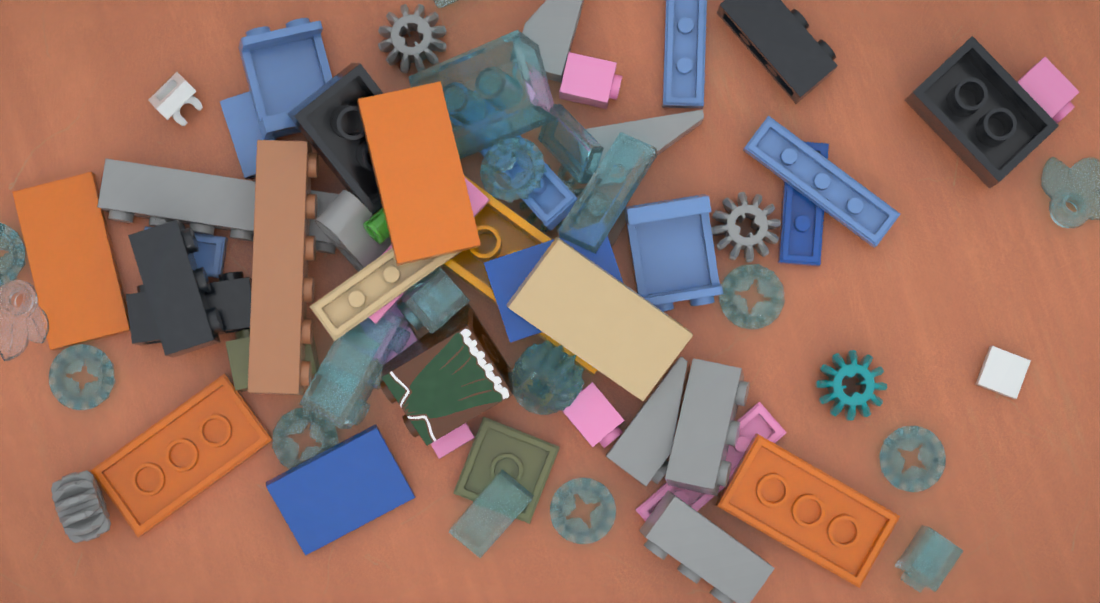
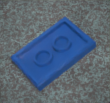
M603 223L559 237L623 283ZM554 239L484 262L510 343L542 333L538 328L507 307V303Z
M376 424L266 482L269 493L305 556L415 498L413 490Z

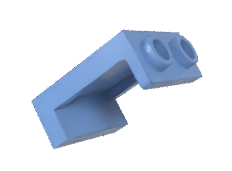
M309 18L295 19L286 23V28L270 31V27L267 26L258 27L247 31L246 37H242L238 49L263 140L301 133L288 116V113L332 79L321 37L323 30L321 21L310 22Z
M701 194L624 207L636 289L640 296L660 310L668 311L674 309L673 302L689 300L690 306L706 305L715 302V295L723 294V288L719 282L709 217L711 206L708 195Z

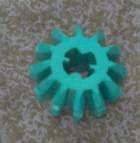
M855 350L848 351L846 363L839 353L832 355V362L836 370L829 365L823 364L820 367V371L830 377L829 381L818 380L815 382L816 388H828L829 391L828 394L819 398L820 404L834 400L835 403L830 409L832 416H837L845 406V418L848 421L854 420L856 407L863 417L870 416L871 411L867 401L874 406H881L883 400L873 394L874 390L883 391L887 389L886 383L874 382V377L884 372L883 368L877 367L869 371L867 368L873 359L869 354L865 355L860 363L857 364L858 355ZM856 376L859 382L855 385H860L859 393L845 394L843 389L847 386H842L843 378L849 379Z

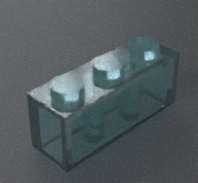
M390 309L378 324H375L368 318L337 341H334L299 404L340 429H351L354 424L358 426L368 413L370 404L367 403V400L373 389L378 390L381 388L380 382L383 380L381 378L383 365L390 360L394 352L399 354L407 344L411 334L407 329L411 321Z

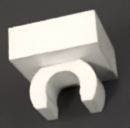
M178 72L148 99L167 120L172 116L182 126L188 123L180 115V109L184 104L190 103L199 111L203 108L201 102L193 95L196 90Z

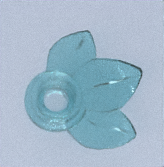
M1095 157L1084 158L1075 163L1072 168H1069L1057 158H1049L1042 170L1041 186L1051 199L1049 211L1052 220L1063 228L1080 227L1088 219L1100 220V160ZM1066 202L1073 204L1077 211H1070L1066 206Z

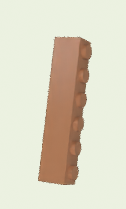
M257 140L248 393L304 395V386L311 385L312 365L311 361H305V344H312L313 320L306 319L307 302L313 303L315 293L314 277H308V261H315L316 237L309 236L310 219L317 218L318 200L317 194H311V178H318L319 154L312 153V146L308 141Z

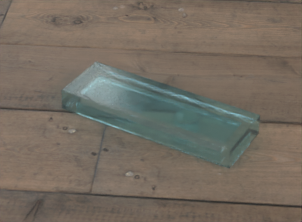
M620 132L559 227V237L596 254L658 155L657 148Z

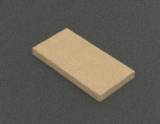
M558 237L554 239L507 303V307L641 401L646 399L693 336L689 329Z

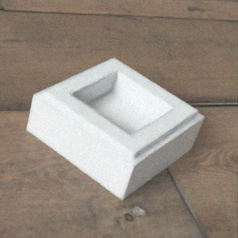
M989 346L975 385L1006 397L1017 399L1031 360L995 346Z

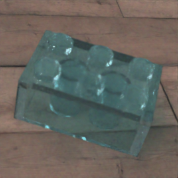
M519 30L408 77L411 88L441 81L460 159L558 119L539 45Z

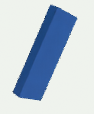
M805 142L828 159L829 144ZM785 181L778 263L820 266L824 210Z

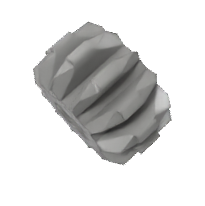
M404 4L400 6L403 17L398 19L392 12L386 15L387 20L393 27H379V34L388 39L381 41L378 46L381 52H390L386 58L390 66L401 60L400 69L402 73H408L411 63H415L418 73H424L425 67L422 61L427 59L432 65L436 66L439 60L432 51H446V43L438 40V38L445 36L447 31L445 26H435L439 20L436 12H432L424 18V5L418 4L414 15H410L408 6ZM411 31H418L419 37L422 40L421 43L418 44L415 41L414 47H408L405 38H403L404 35L407 34L411 37Z
M740 192L737 197L738 207L731 199L725 198L722 204L729 214L717 210L713 213L712 217L724 225L712 227V235H725V238L720 240L716 248L720 251L728 244L732 245L733 249L729 254V259L735 260L740 253V249L744 250L746 262H752L754 260L753 247L762 257H765L769 254V250L763 241L776 244L779 240L776 234L767 231L768 229H776L781 226V220L779 219L767 220V216L775 210V206L770 204L763 210L758 208L762 201V196L756 194L751 205H748L746 193ZM745 218L752 220L751 228L756 230L755 235L750 232L746 237L739 234L741 228L735 224L736 220L738 219L740 223Z
M87 470L79 473L74 472L63 476L62 479L52 484L51 491L56 507L55 510L58 513L65 534L68 535L71 541L74 543L87 542L100 537L101 534L110 530L111 522L106 507L107 504L93 474Z

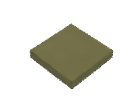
M483 417L453 493L530 524L560 447Z

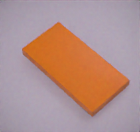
M441 81L358 99V108L396 265L480 247L481 243Z
M88 172L13 191V198L50 350H57L130 331L128 310L104 211L97 207L99 190L95 173Z
M224 373L90 471L137 537H141L274 439L241 393L235 391L234 383L229 376Z
M757 433L715 504L717 507L858 588L861 587L900 518L899 515Z

